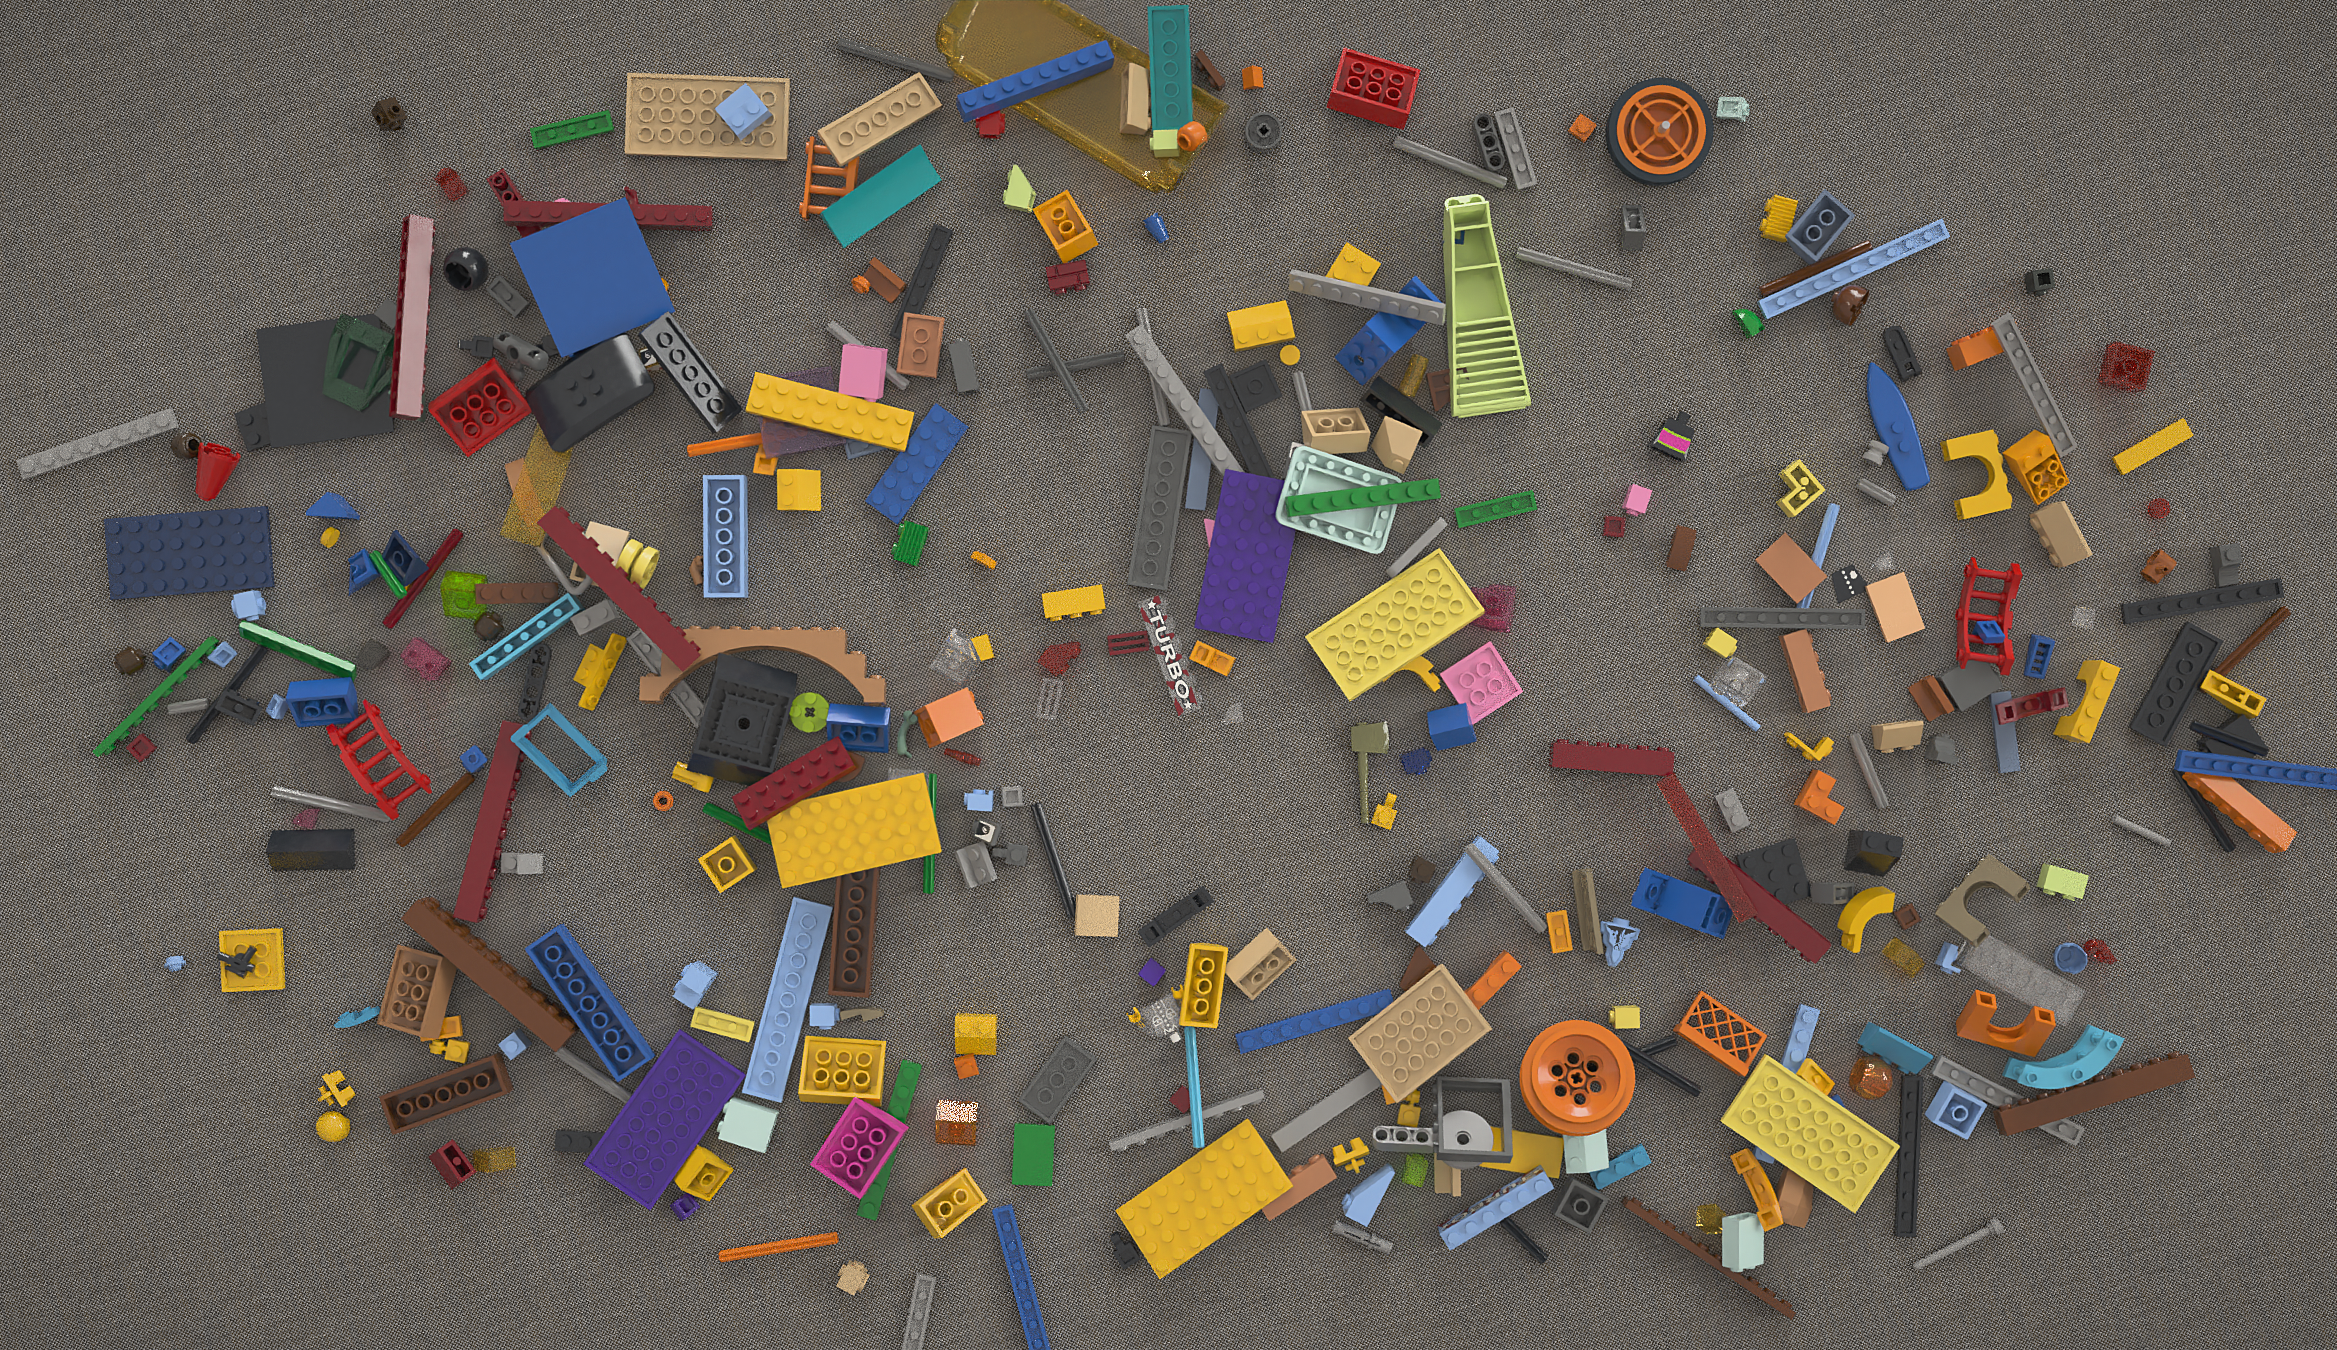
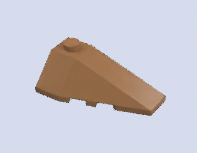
M1785 1166L1774 1192L1781 1210L1782 1219L1787 1224L1805 1228L1812 1211L1813 1184Z

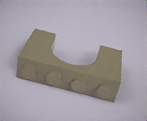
M1990 854L1979 860L1977 867L1972 873L1969 872L1964 877L1962 884L1951 891L1950 897L1945 902L1940 903L1935 912L1937 918L1976 949L1988 937L1990 932L1985 925L1968 913L1967 904L1970 897L1980 889L1994 888L2018 903L2031 889L2025 879Z

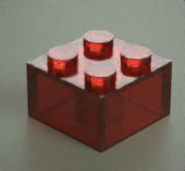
M2117 341L2107 344L2097 383L2134 393L2145 391L2155 351Z

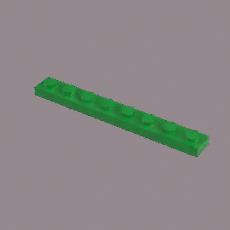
M1436 478L1285 497L1287 517L1434 500L1440 499L1441 494L1439 480Z
M214 636L207 638L92 752L97 757L103 754L109 755L116 748L114 744L118 740L122 742L130 734L128 730L132 726L137 727L144 721L142 716L147 711L149 713L153 712L159 706L157 702L162 697L166 699L174 691L172 687L176 683L180 685L188 677L186 673L190 669L193 671L203 663L200 659L205 655L209 656L217 648L215 645L219 641Z
M905 1059L902 1060L887 1110L888 1114L903 1124L906 1122L922 1068V1064ZM899 1144L867 1193L861 1198L857 1212L858 1216L877 1220Z

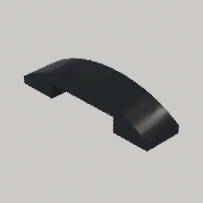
M1202 885L1159 914L1137 932L1150 948L1168 933L1215 901L1204 885Z

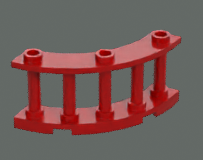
M1971 557L1969 564H1966L1964 568L1965 578L1959 609L1955 612V620L1957 621L1956 660H1959L1960 669H1965L1968 660L1995 663L1996 666H1999L2001 675L2009 676L2015 661L2012 640L2008 639V630L2012 629L2013 611H2010L2011 600L2016 599L2023 575L2019 564L2011 563L2009 569L2005 572L1978 568L1976 559ZM1976 576L2004 580L2002 592L1993 593L1973 590ZM1971 598L1998 601L2000 604L1998 614L1992 616L1969 612ZM1968 620L1996 621L2005 635L2003 643H1984L1979 635L1968 634ZM1969 642L1992 645L1994 648H1997V656L1970 652Z
M365 699L362 701L366 710L365 713L344 728H338L332 723L326 729L333 745H338L342 752L339 755L361 788L367 795L371 792L378 800L375 804L389 818L395 820L399 817L398 804L420 788H423L428 794L432 793L430 787L431 780L425 773L421 774L401 751L402 746L388 732L381 719V711L377 705H371ZM370 719L375 728L350 745L347 740L348 734ZM380 735L387 747L365 763H360L355 755L356 751ZM390 754H393L401 766L379 782H374L368 774L369 769ZM405 772L416 781L394 798H389L383 792L384 787Z

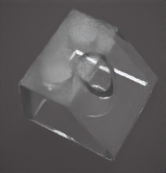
M953 628L929 668L964 689L981 660L971 638Z
M1732 656L1717 667L1708 686L1716 694L1730 699L1732 704L1743 707L1751 701L1768 677L1737 657Z

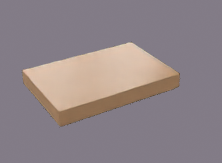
M1904 572L1865 586L1886 643L1925 629Z

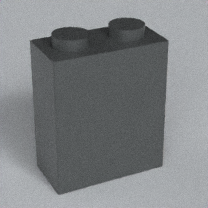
M964 338L953 340V344L948 345L958 393L961 397L981 393L972 346L969 340L965 341Z
M1968 660L1965 669H1960L1958 662L1934 677L1954 707L1955 712L1966 710L2003 687L2000 682L2001 677L1996 671H1993L1990 666L1991 663Z

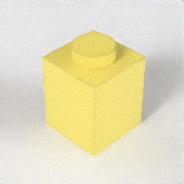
M1713 628L1702 645L1718 656L1727 658L1735 652L1737 640L1719 628Z
M1636 1005L1612 1006V1011H1609V1023H1612V1026L1616 1029L1640 1028V1008Z

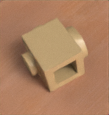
M850 1260L847 1266L842 1265L838 1276L841 1278L836 1287L853 1296L856 1291L861 1293L870 1276L866 1273L868 1269L864 1268L865 1265L861 1262Z

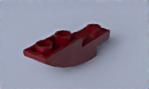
M504 169L499 170L486 179L503 208L504 200L525 201ZM516 226L522 238L542 230L541 227Z

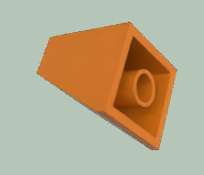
M968 687L913 712L918 717V724L929 748L984 724L982 721L983 715L976 708L974 695L968 690Z

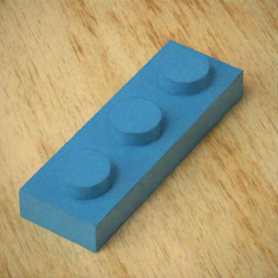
M1639 1144L1609 1160V1168L1588 1173L1597 1190H1600L1652 1162L1644 1146Z

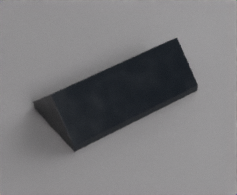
M354 829L272 830L266 848V855L273 871L355 869Z

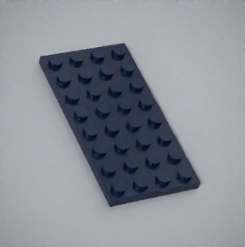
M268 506L104 519L110 600L275 587Z

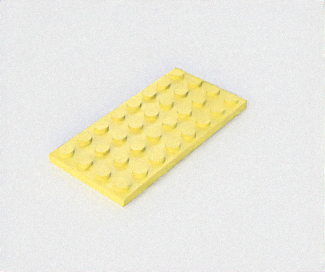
M1438 548L1306 635L1305 638L1350 702L1483 615L1485 610L1442 550Z
M1764 1054L1720 1120L1854 1213H1856L1900 1147L1766 1054Z

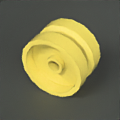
M631 539L624 547L616 568L621 566L629 574L626 578L631 583L637 582L644 589L656 568L659 550L649 546L643 550V543Z

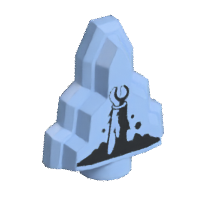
M1614 917L1613 922L1600 921V932L1603 934L1602 942L1606 946L1605 957L1608 966L1616 967L1623 959L1624 951L1631 948L1632 942L1638 939L1640 929L1629 926V920Z

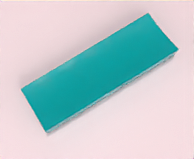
M919 144L820 213V217L844 249L938 184L942 179Z

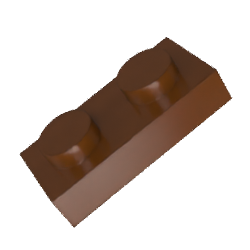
M1203 50L1198 51L1195 54L1196 61L1194 63L1200 72L1204 71L1208 76L1206 80L1212 88L1216 87L1220 91L1225 87V80Z

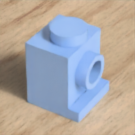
M973 789V793H965L964 805H967V810L993 811L994 790H989V794H985V790Z

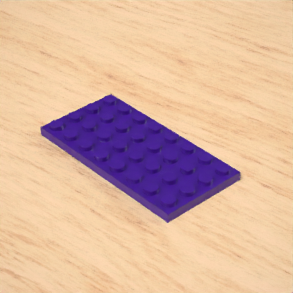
M1225 469L1194 628L1273 643L1296 531L1294 528L1280 524L1276 519V510L1285 480Z
M679 1029L583 1164L651 1210L746 1074L685 1031Z

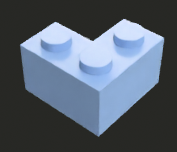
M699 960L686 965L680 974L683 978L673 988L676 991L673 997L691 1009H695L718 973Z

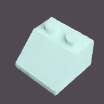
M1606 1129L1588 1136L1563 1135L1566 1173H1588L1609 1168Z

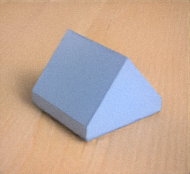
M224 641L207 658L224 668L237 655V652Z
M278 694L273 695L266 708V712L271 718L283 719L289 708L286 699Z

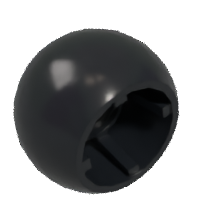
M459 247L452 250L446 256L443 264V273L452 287L461 291H473L481 287L487 280L489 267L487 260L478 250L471 247Z

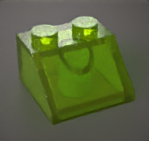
M447 570L440 585L444 615L477 620L483 612H487V604H475L474 584L488 583L487 575Z

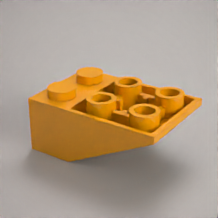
M2033 430L2003 452L2010 470L2037 506L2070 483L2050 437L2037 430Z

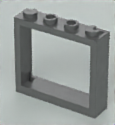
M1437 1076L1435 1084H1432V1096H1435V1102L1432 1103V1114L1436 1115V1121H1433L1432 1132L1436 1134V1140L1433 1141V1153H1436L1437 1160L1510 1164L1513 1157L1510 1079ZM1442 1090L1499 1093L1501 1152L1444 1149Z

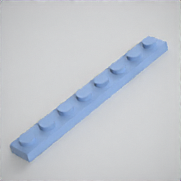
M1800 1003L1781 1060V1065L1794 1074L1797 1073L1806 1058L1820 1013L1819 1009ZM1755 1145L1753 1154L1756 1159L1773 1164L1775 1158Z

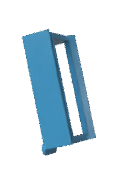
M551 703L511 736V741L569 797L573 796L588 781L595 782L607 771V758ZM546 715L596 762L574 783L525 737Z

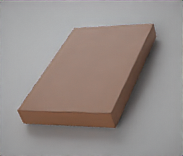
M904 312L896 373L937 379L945 318Z
M1786 533L1755 559L1758 565L1796 604L1828 577Z

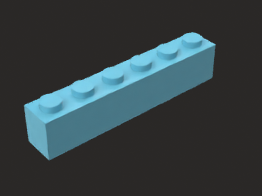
M567 593L474 659L469 665L480 680H488L568 623L571 617L581 613L585 608L575 595Z

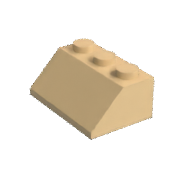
M1129 63L1122 72L1120 133L1144 135L1151 125V117H1148V109L1151 108V97H1149V89H1151L1148 69L1134 63Z
M1359 407L1301 411L1303 443L1305 446L1328 454L1367 452L1371 432Z
M2065 501L2050 503L2029 514L2031 526L2038 531L2040 543L2044 548H2047L2050 554L2049 559L2057 568L2068 566L2093 555Z
M1266 928L1226 964L1225 973L1251 1000H1254L1296 961V958Z

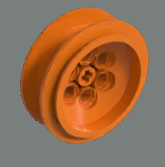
M1569 1020L1548 1027L1533 1040L1521 1063L1519 1083L1521 1094L1528 1110L1542 1125L1562 1135L1588 1136L1611 1126L1626 1110L1634 1092L1635 1070L1627 1048L1615 1034L1593 1022ZM1575 1055L1578 1063H1569L1567 1056ZM1587 1063H1594L1597 1071H1588ZM1559 1067L1562 1070V1075L1554 1076L1551 1071L1552 1068ZM1575 1075L1579 1076L1578 1080L1581 1081V1083L1578 1082L1577 1084H1574L1573 1079L1571 1077H1574ZM1597 1083L1600 1086V1091L1597 1093L1591 1091L1590 1084ZM1562 1087L1565 1090V1096H1557L1555 1088ZM1581 1095L1584 1098V1104H1576L1574 1096Z

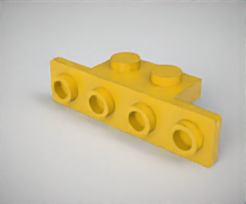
M612 633L605 649L590 643L573 678L574 681L586 687L578 706L591 711L595 709L625 647L626 637Z

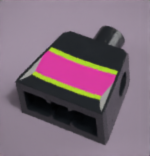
M1679 411L1676 420L1666 419L1647 447L1681 463L1685 462L1694 435V429L1686 426L1690 415Z

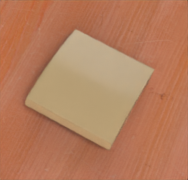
M1076 895L1074 935L1118 937L1120 896Z

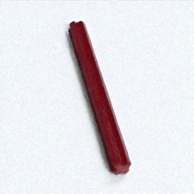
M452 530L426 564L429 569L412 582L406 590L407 595L399 599L382 623L387 628L392 629L461 540L464 534L460 530Z

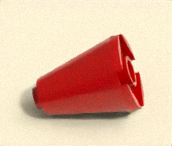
M203 442L199 444L195 493L199 495L200 499L205 501L216 499L241 458L239 453L236 452L234 455L230 453V448L208 442L207 446H204Z

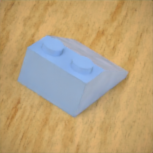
M1385 1164L1351 1189L1349 1194L1346 1193L1341 1204L1343 1205L1342 1208L1345 1216L1366 1227L1368 1226L1395 1174L1391 1164Z

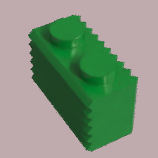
M906 520L904 524L901 523L897 535L900 536L899 541L894 543L891 554L894 555L893 559L918 567L930 528Z

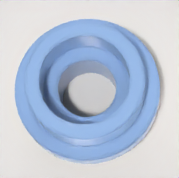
M183 956L166 958L164 967L168 968L169 971H179L186 965V961L183 960Z

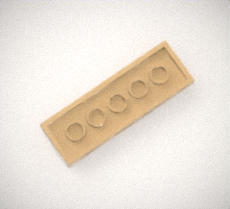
M918 72L818 130L817 134L841 167L941 109L942 104L924 77Z

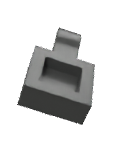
M1008 843L1007 849L993 847L992 856L1006 857V864L1025 866L1028 846Z

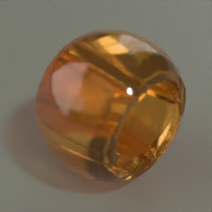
M1875 1056L1859 1058L1853 1065L1849 1076L1851 1090L1857 1096L1866 1100H1877L1883 1097L1885 1093L1889 1092L1893 1084L1892 1071L1889 1065L1881 1058Z

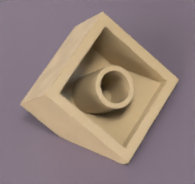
M1907 720L1871 725L1874 749L1881 750L1882 753L1894 752V748L1901 747V750L1914 749L1913 745H1919L1921 742L1923 721Z

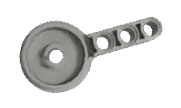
M1465 1110L1453 1111L1443 1116L1444 1149L1492 1151L1494 1142L1493 1132L1489 1124L1481 1116ZM1378 1126L1373 1130L1372 1145L1380 1151L1433 1154V1141L1436 1140V1134H1433L1432 1128ZM1384 1136L1386 1139L1381 1141L1377 1137ZM1404 1137L1406 1141L1401 1142L1397 1138ZM1423 1138L1426 1142L1421 1143L1417 1139ZM1463 1140L1467 1142V1144L1461 1145L1458 1143V1141ZM1443 1161L1448 1166L1461 1170L1471 1169L1483 1163Z

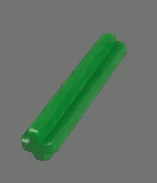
M377 550L370 553V560L393 594L398 599L406 596L407 591L383 560L381 553Z

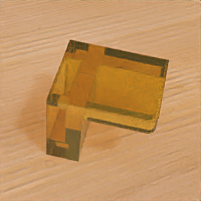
M1716 1204L1697 1206L1696 1225L1706 1234L1722 1233V1218L1726 1217V1213Z

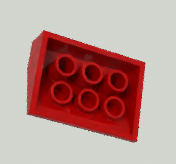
M1343 47L1326 108L1404 130L1421 70Z
M495 357L428 403L429 412L467 457L532 412L524 395Z

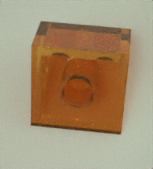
M938 1100L935 1117L936 1143L976 1146L978 1102Z

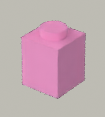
M1635 484L1629 485L1622 509L1627 510V514L1638 517V514H1645L1652 490Z

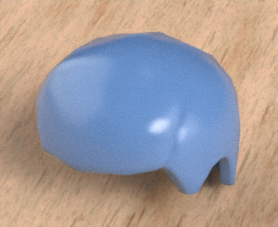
M2075 943L2060 944L2053 953V962L2062 972L2077 974L2084 970L2088 963L2087 954Z

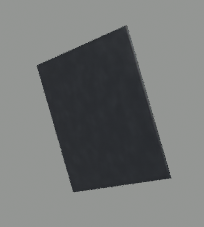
M375 314L256 329L271 448L395 432L393 418L389 417L390 394L388 393L389 385L380 318Z

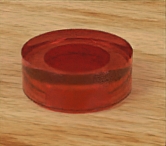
M2163 498L2153 499L2148 505V513L2156 519L2164 518L2170 512V504Z

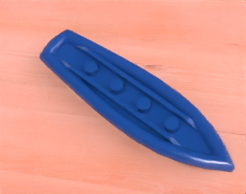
M1871 362L1867 374V398L1876 431L1881 442L1889 447L1887 455L1905 490L1920 489L1930 482V477L1911 412L1893 380L1881 368Z

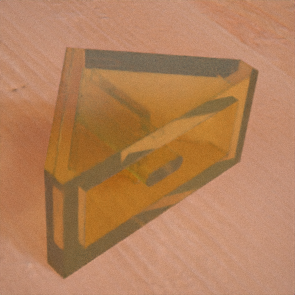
M1896 937L1882 950V953L1911 979L1925 965L1924 961L1914 950Z
M514 1147L473 1150L474 1169L476 1171L492 1173L516 1167Z

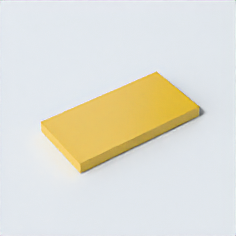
M1490 1126L1494 1138L1492 1151L1501 1152V1128ZM1512 1130L1513 1157L1510 1164L1483 1162L1479 1165L1481 1167L1527 1173L1541 1165L1548 1177L1559 1179L1564 1139L1563 1137Z

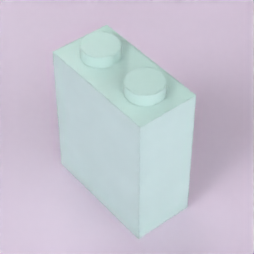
M733 1097L730 1102L727 1101L723 1109V1113L726 1114L724 1121L720 1120L717 1132L720 1133L718 1139L765 1153L768 1149L779 1111Z
M1745 1212L1723 1217L1722 1266L1731 1268L1733 1272H1742L1745 1268L1755 1269V1266L1764 1264V1229L1757 1214Z

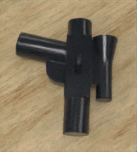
M250 945L245 954L238 953L235 956L220 951L217 959L229 964L226 965L225 970L233 972L244 979L247 971L253 973L256 965L251 964L249 961L257 951V948Z

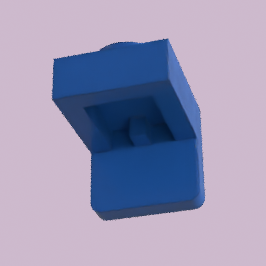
M477 745L472 746L459 757L462 760V765L471 773L479 772L484 768L483 764L488 761Z

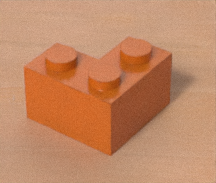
M1815 769L1811 771L1794 802L1795 806L1832 825L1836 824L1845 808L1827 798L1836 779Z

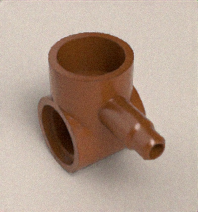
M2158 549L2149 557L2146 562L2147 565L2140 574L2150 583L2157 585L2163 577L2174 569L2177 562L2162 549Z

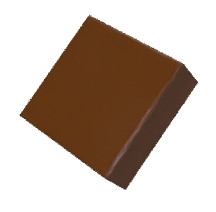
M1908 903L1892 912L1904 931L1922 921L1912 903Z

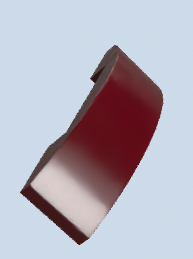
M2065 687L2020 696L1995 705L1999 725L2046 711H2055L2069 707Z

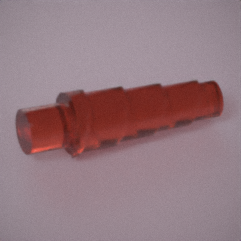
M946 748L944 755L955 758L970 766L972 764L980 766L982 759L975 757L971 753Z

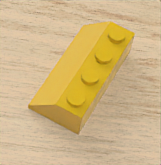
M1210 943L1190 944L1179 1025L1217 1028L1228 954L1227 947Z

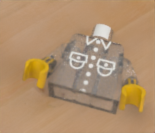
M1180 984V990L1175 991L1171 987L1172 992L1140 1008L1139 1011L1134 1007L1135 1014L1129 1015L1126 1013L1127 1017L1132 1023H1135L1141 1030L1151 1036L1157 1035L1162 1037L1167 1034L1171 1043L1182 1039L1177 1029L1182 1026L1179 1025L1184 990L1182 984Z

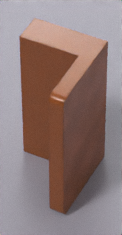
M874 257L869 262L871 266L862 277L868 280L871 287L892 304L907 285Z
M1925 676L1908 687L1909 693L1929 722L1942 714H1949L1955 710L1934 676Z

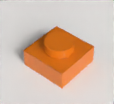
M1580 113L1568 132L1585 143L1597 125Z
M974 1053L954 1058L959 1079L979 1074Z

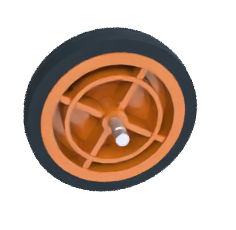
M1650 78L1631 86L1616 100L1606 123V144L1615 165L1632 180L1650 186L1674 184L1692 175L1706 159L1714 134L1712 115L1702 96L1686 83L1672 78Z

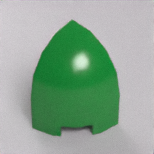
M1748 309L1731 311L1747 339L1765 329L1761 320L1754 312Z

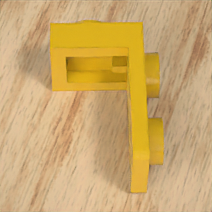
M1786 732L1783 735L1787 738L1786 742L1795 749L1798 747L1802 750V755L1809 761H1820L1823 756L1829 755L1833 749L1831 746L1834 744V741L1829 737H1822L1813 750H1811L1792 733Z

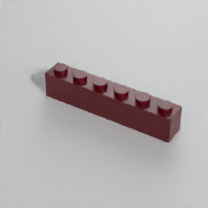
M1557 739L1556 743L1551 742L1549 766L1673 777L1675 752H1669V748L1657 747V751L1649 750V746L1637 745V749H1629L1628 744H1617V747H1609V743L1597 742L1596 746H1591L1589 741L1577 740L1576 744H1569V740Z

